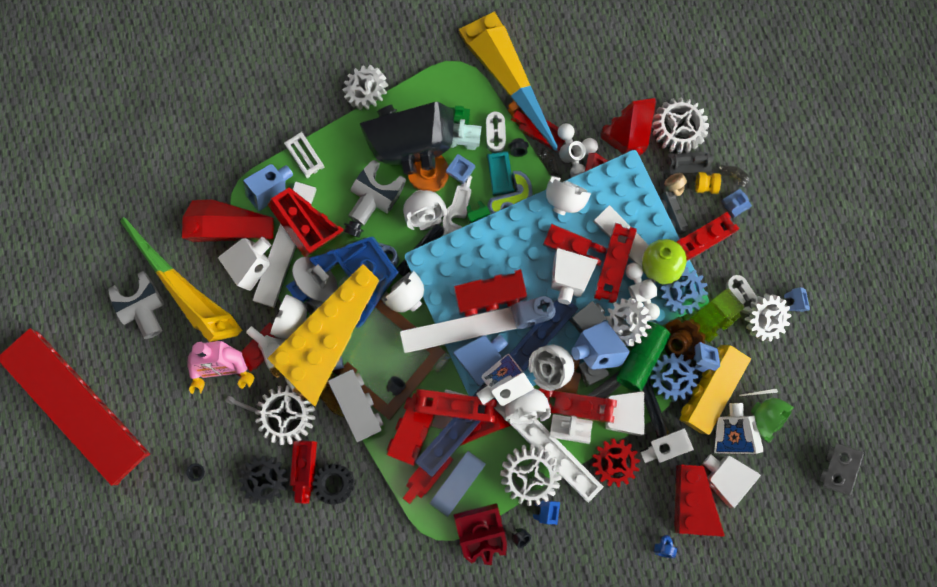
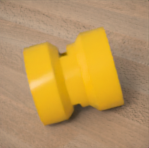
M705 172L697 173L696 193H704L705 191L711 194L719 193L721 186L720 173H712L711 175H707Z

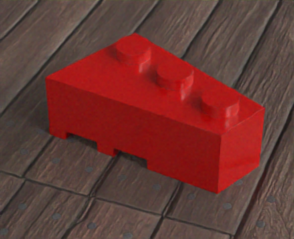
M521 269L515 270L513 274L504 276L500 274L494 276V278L480 279L454 286L459 314L464 313L465 317L478 314L477 310L485 308L486 312L498 310L499 305L507 304L508 307H511L524 300L527 296Z
M415 393L412 398H407L404 405L406 412L403 418H399L395 428L397 430L394 439L391 438L387 447V455L414 467L435 415L414 412V405H417L418 400ZM427 398L426 406L432 407L433 400Z
M676 465L674 533L725 537L704 466Z

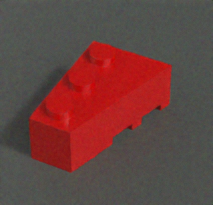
M290 187L272 197L268 203L269 208L304 257L309 256L344 231L343 228L335 225L325 214L317 211L311 206V203Z

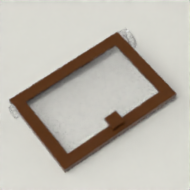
M345 275L338 285L341 286L349 277ZM380 299L360 328L355 326L342 353L344 368L333 370L332 372L337 376L352 369L355 374L359 372L364 382V385L361 386L364 394L369 393L374 403L372 406L388 420H391L432 370L438 374L450 361L451 356L439 346L404 353L400 331L416 327L400 313L391 310ZM392 376L401 378L406 384V388L397 396H393V393L387 392L386 389L387 382Z

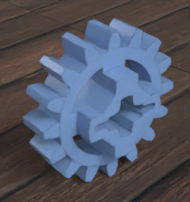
M685 267V271L681 276L685 277L682 282L675 281L659 287V290L664 292L660 299H666L664 307L672 306L670 312H675L678 309L679 315H683L685 310L687 314H691L693 309L696 311L700 309L699 304L706 302L702 296L708 295V292L703 291L707 283H701L702 275L699 277L695 276L696 270L689 273L688 267ZM685 286V293L687 294L682 296V290L680 288ZM685 300L692 301L690 305H682Z
M672 353L669 359L666 355H663L661 357L662 362L658 360L656 363L657 367H654L651 371L654 373V375L649 377L650 380H654V384L651 386L652 388L657 387L656 395L664 394L663 400H667L669 396H671L672 402L677 401V396L683 400L686 398L685 393L687 395L693 393L690 387H697V384L693 382L694 379L698 378V375L693 374L695 367L689 366L690 359L683 361L684 355L682 354L676 358L675 353ZM668 364L667 371L660 373L662 367ZM679 365H680L681 367H683V369H684L686 372H683V371L679 368ZM673 373L674 376L681 378L674 381L672 378H669L667 376ZM682 382H687L686 386L681 391H679L680 384ZM661 383H664L668 387V390L665 389Z

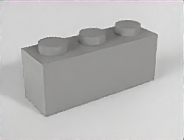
M352 369L328 381L357 443L382 431L380 426L384 424L379 414H374L370 407L374 403L369 393L364 394L361 388L364 382L359 372L355 374Z

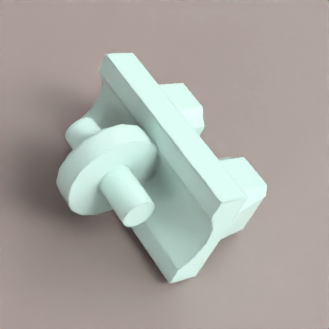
M460 119V124L454 123L453 140L450 148H454L456 145H465L467 149L475 150L480 144L481 126L466 125L465 119Z

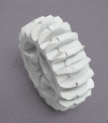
M682 97L679 98L678 102L673 98L670 100V103L664 102L662 107L657 109V114L653 116L655 121L652 123V128L655 129L653 136H659L656 139L657 143L664 142L662 148H666L668 145L670 146V152H673L676 148L678 154H681L683 149L688 153L691 148L695 150L698 144L703 143L704 137L708 134L706 130L709 124L705 123L708 116H702L704 109H697L698 103L691 105L690 99L684 103ZM690 118L693 120L695 124L696 131L693 129L694 127L689 122ZM664 120L667 122V125L671 128L670 134L666 130ZM683 121H685L683 126H681V128L679 127L678 130L675 131L677 126L681 124ZM683 136L687 139H678L676 137Z
M289 385L286 386L285 392L282 386H278L277 394L273 389H270V398L265 394L262 396L266 400L265 404L258 402L257 405L263 408L262 411H255V414L261 415V418L255 421L258 424L263 423L258 428L260 432L267 430L264 438L267 439L272 435V443H276L279 438L280 445H284L287 438L288 444L291 445L293 444V437L297 441L302 440L299 433L305 436L308 435V432L304 430L306 426L313 428V425L308 423V419L315 420V416L309 415V412L315 411V408L307 407L311 403L307 399L304 400L305 396L302 393L298 396L299 390L297 388L291 393L292 390ZM284 398L278 409L270 410L277 400ZM291 398L299 402L302 413L292 410ZM286 410L294 416H290L284 421V418L275 414H281ZM269 417L278 419L280 433L271 427ZM301 420L297 428L287 433V429H289L292 421Z
M531 444L530 450L527 451L526 446L522 445L521 453L515 448L513 450L515 457L508 454L507 460L509 462L502 463V467L505 469L501 470L500 475L505 478L501 480V484L507 485L505 487L506 493L513 491L511 499L519 496L518 503L520 504L526 499L528 506H531L532 500H535L536 504L540 505V498L547 502V493L554 496L555 491L553 488L559 489L560 487L557 481L561 480L562 477L557 472L561 470L560 465H555L557 463L556 457L549 459L551 451L543 454L544 448L542 446L539 447L538 451H535V445ZM532 459L529 465L524 466L520 464L517 466L523 460ZM540 462L548 468L549 478L545 477L538 470ZM534 468L535 478L529 479L527 483V472L533 471ZM512 472L517 473V476L523 479L522 488L515 483ZM544 484V486L538 490L529 491L533 485L542 486Z

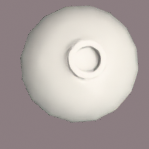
M551 176L546 188V198L554 206V212L565 215L566 212L575 213L585 207L590 198V192L569 181H563L562 183L560 182L561 178Z
M428 190L415 191L406 200L403 208L407 227L414 230V227H419L420 230L433 228L435 224L442 222L441 217L444 214L445 216L448 214L442 198L435 192Z
M413 270L411 274H406L391 287V293L388 294L386 292L381 297L386 306L395 312H406L409 309L413 312L422 304L420 300L424 295V285L420 277Z
M286 294L270 332L271 335L281 339H287L307 320V309L303 302Z
M547 345L540 347L531 354L529 371L530 373L533 372L536 378L534 382L540 388L552 391L563 387L571 380L574 373V361L570 353L563 347Z
M533 389L505 405V420L508 421L510 419L511 424H533L534 419L540 418V421H544L551 415L548 399L543 392L537 389Z

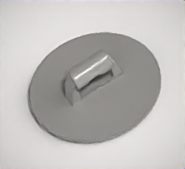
M311 257L299 258L295 261L292 268L295 283L308 297L325 302L338 289L336 278L331 270L326 273L319 264L314 266L310 261Z

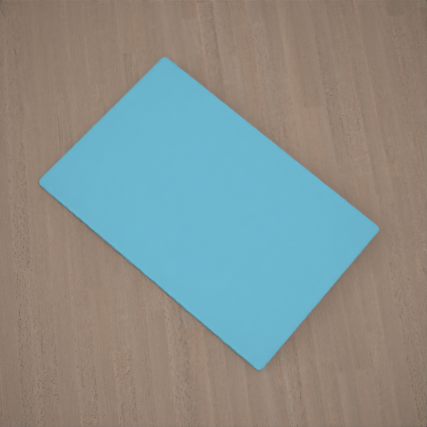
M632 150L566 180L591 193L585 207L578 212H566L565 215L554 212V206L548 202L546 190L407 252L405 260L411 272L414 270L423 282V299L435 324L465 317L464 313L459 314L454 286L480 279L494 278V276L500 274L502 276L513 274L515 270L519 269L522 271L527 296L522 301L546 296L554 303L560 291L551 288L553 259L556 250L543 245L551 224L608 248L610 238L593 221L610 205L631 227L637 228L636 233L648 245L659 239H669L675 242L680 240L638 152ZM589 248L586 255L597 257L602 263L600 266L596 265L581 297L573 295L571 303L578 308L575 314L593 301L604 309L605 316H610L608 308L614 309V304L609 303V300L594 299L606 253H598ZM628 258L626 267L630 263H634L630 258ZM687 261L686 267H688L690 273L695 269L691 261ZM624 272L616 301L621 304L622 298L626 300L631 298L628 287L635 284L634 280L627 277L626 272ZM644 272L641 276L642 281L648 279ZM680 277L677 281L682 282L685 277ZM656 281L654 284L657 288V296L650 300L651 303L659 307L660 315L657 319L649 321L662 326L670 320L684 316L687 313L685 310L683 315H679L678 309L675 312H670L672 306L664 307L666 299H660L664 292L660 291L659 287L665 286V284H660ZM605 284L604 290L611 292L612 285ZM685 286L680 288L682 290V296L687 294L685 293ZM707 295L702 296V298L706 302L704 304H699L700 308L709 303V298ZM685 300L682 305H690L692 301ZM507 304L499 305L498 310L509 307L507 306ZM546 305L542 306L543 312L547 311ZM486 308L477 310L478 314L486 313ZM568 321L548 345L561 346L572 355L571 350L575 347L580 333ZM533 326L486 335L490 342L500 334L504 337L508 346L499 352L504 357L511 353ZM480 337L445 344L468 396H473L482 385L478 386L453 355V352ZM580 359L579 364L584 363L585 361L583 359ZM528 367L524 371V374L526 375L531 385L535 386L537 385L534 382V379L536 378L534 377L533 372L530 373Z

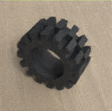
M327 464L320 468L314 476L313 491L323 503L331 505L345 502L352 495V491H354L355 482L352 473L342 465ZM332 475H336L342 480V488L337 493H330L325 486L326 480Z

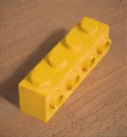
M720 345L717 347L720 367L716 371L708 369L702 373L703 377L697 387L692 390L693 393L690 401L682 408V415L679 420L699 433L710 435L751 358L731 345Z

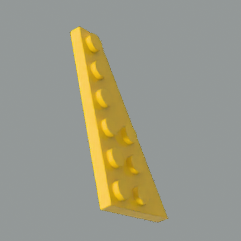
M364 264L267 358L313 406H316L334 367H336L355 326L361 318L360 316L366 304H368L379 282V279Z

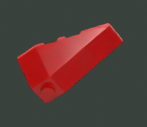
M655 98L632 101L621 111L622 116L614 117L611 120V125H605L600 133L601 139L623 154L635 150L639 156L642 155L649 145L656 104Z
M213 199L192 200L183 215L182 238L191 242L239 241L243 238L259 240L261 237L274 239L273 217Z

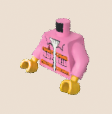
M222 341L197 342L192 346V352L189 353L187 360L189 376L193 379L189 387L191 394L194 393L195 387L200 390V394L202 393L205 382L199 378L200 376L206 378L240 374L238 386L241 389H244L246 383L248 387L252 385L254 376L246 372L248 368L243 359L242 352Z

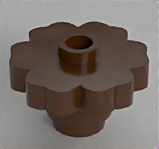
M681 317L670 320L666 324V329L671 334L665 345V351L668 356L675 353L676 358L681 354L684 355V361L694 359L695 346L699 342L705 344V334L699 331L700 324L694 322L691 318H687L684 321Z

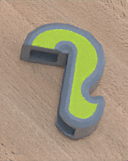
M521 171L512 172L516 192L490 198L487 205L490 214L532 196V185L527 175Z

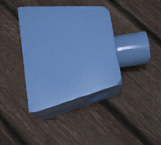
M270 164L243 180L246 197L258 212L268 205L272 197L286 189L285 181L293 176L292 171L287 165L277 170L274 165Z
M607 321L584 330L580 334L575 347L571 350L572 357L575 360L583 359L591 369L620 367L630 352Z
M501 334L491 342L484 335L453 352V355L475 383L480 386L484 383L482 375L503 358L499 352L508 346V343Z

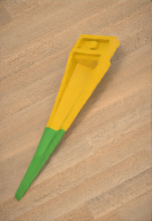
M123 217L121 219L122 225L192 326L201 331L209 342L236 337L243 331L231 314L215 304L183 278L146 242L126 218Z

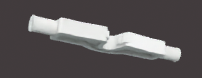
M472 176L468 177L467 183L465 182L461 186H457L452 205L447 209L448 214L447 216L444 214L443 236L462 228V226L453 223L452 219L455 217L466 218L467 216L466 207L471 196V189L469 187Z

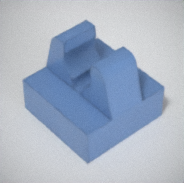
M457 154L446 169V173L464 184L475 169V165Z
M741 189L721 201L732 218H735L752 206L748 197Z
M801 287L795 288L784 295L785 299L792 298L795 301L790 306L789 311L804 312L810 310L806 289Z
M699 342L695 346L694 360L697 362L695 369L701 372H705L708 369L716 371L720 367L718 349Z

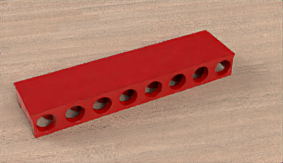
M29 328L0 354V363L111 486L118 485L129 472L145 457L150 455L149 451L38 331Z

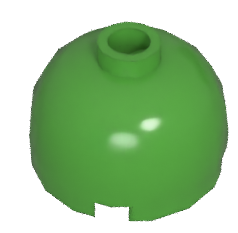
M778 398L766 399L762 404L757 402L752 408L751 413L755 416L760 437L769 443L774 438L773 433L782 428L794 407Z

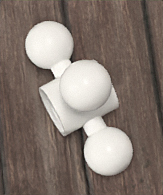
M564 123L558 128V136L565 140L566 143L561 147L559 156L563 162H572L570 175L575 177L585 172V166L580 164L579 160L585 154L595 153L598 149V143L593 138H587L582 143L579 141L573 142L574 128L572 125Z
M630 263L625 270L627 277L635 282L634 285L628 287L630 296L636 301L643 302L644 307L649 310L645 315L650 316L651 320H655L660 315V309L656 304L651 303L650 299L657 296L656 285L649 278L642 281V266L638 263Z

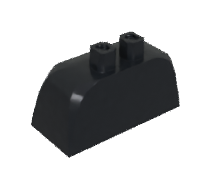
M432 102L361 122L360 126L370 150L378 161L389 165L401 166L404 174L411 175L417 173L416 162L421 161L422 170L435 169V157L441 156L451 147L454 126L453 109L439 102Z

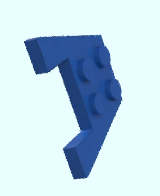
M369 237L310 258L314 266L319 264L326 273L339 263L348 277L364 264L379 279L368 304H366L360 316L361 318L356 325L357 328L364 324L398 274L397 269L374 237Z

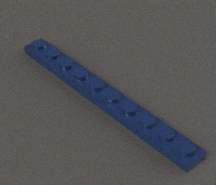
M557 299L554 302L555 316L548 321L535 324L511 351L510 356L523 372L529 367L531 354L540 347L547 346L576 313L578 308L573 303L562 304ZM485 382L475 392L474 397H478L476 393L487 386ZM478 405L477 413L484 414L485 406ZM453 418L415 462L433 477L481 421Z

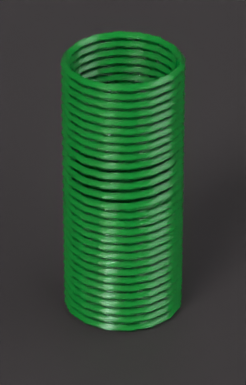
M650 321L647 324L651 328L645 329L647 337L641 336V343H634L616 377V380L621 385L636 392H641L671 335L666 328Z

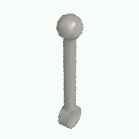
M227 396L225 400L229 404H235L254 413L258 410L235 400L231 396Z

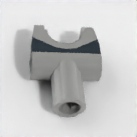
M372 160L361 171L351 187V192L360 198L348 216L362 226L366 224L376 207L386 214L389 213L397 202L406 182L404 177L399 176L391 184H378L375 181V177L380 163L376 160Z
M144 271L138 273L139 289L133 296L124 297L115 285L108 290L112 305L120 321L125 325L135 320L144 339H149L162 332L153 310L163 306L164 302L150 277Z

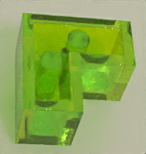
M727 288L693 315L691 319L700 324L699 331L705 334V340L709 343L718 336L716 331L720 328L725 331L741 317L739 312L745 307L732 291Z

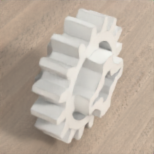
M362 65L360 71L355 68L354 75L348 74L350 80L344 81V84L347 86L343 88V92L346 94L344 96L352 107L356 106L359 110L363 106L369 110L371 104L376 107L377 100L383 101L381 95L387 94L384 89L388 86L385 81L386 77L378 68L374 69L372 65H369L368 69Z
M764 294V298L757 297V303L751 302L753 308L746 310L750 316L745 318V321L750 322L746 326L747 329L751 330L750 334L762 341H772L773 337L779 338V332L785 333L784 326L790 325L786 320L791 317V314L787 313L790 306L785 305L786 300L774 294Z
M622 298L621 304L614 302L615 308H608L610 316H605V320L608 321L625 346H634V341L641 343L640 337H647L645 329L651 328L647 324L651 317L645 315L649 310L643 307V303L629 298V300Z

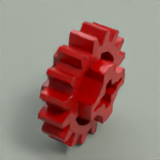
M611 438V444H608L607 441H602L604 447H596L599 452L598 455L592 454L596 462L591 463V466L597 467V470L593 472L594 475H601L599 478L600 482L607 479V485L610 487L613 482H615L616 487H620L621 481L628 485L629 477L632 479L636 478L633 471L640 470L638 467H635V463L640 462V459L634 458L638 453L637 450H630L632 447L631 443L624 446L623 439H620L618 444L615 438ZM611 448H621L616 453L608 451ZM609 457L615 459L619 458L618 463L622 468L616 466L612 467L613 462ZM627 457H629V460H630V465H629V467H627V465H626V458H627ZM602 458L605 459V467H604V469H602V466H601V460H602ZM615 472H620L623 474L620 477H610Z

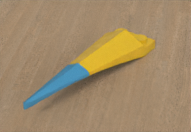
M495 11L460 28L459 34L467 48L512 97L551 147L557 151L556 142L510 37Z

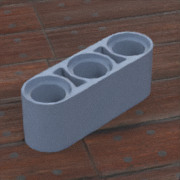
M467 451L429 504L448 517L486 463Z

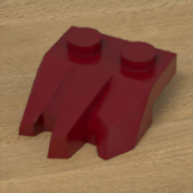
M497 503L453 514L463 556L470 563H474L477 557L481 556L485 565H492L495 552H498L500 556L506 555L507 541Z

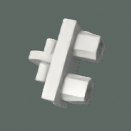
M553 414L550 437L589 444L593 421L579 419L576 416L567 417Z

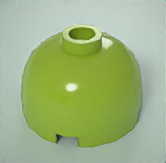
M659 239L650 243L645 249L642 258V268L649 279L652 278L658 281L660 284H670L679 280L685 271L687 263L686 254L682 246L669 239Z

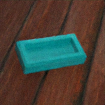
M508 151L487 154L493 196L513 193L514 188Z

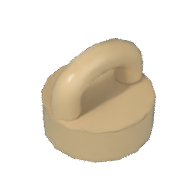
M675 173L669 176L664 184L668 191L673 192L676 196H680L684 192L687 180L683 173Z

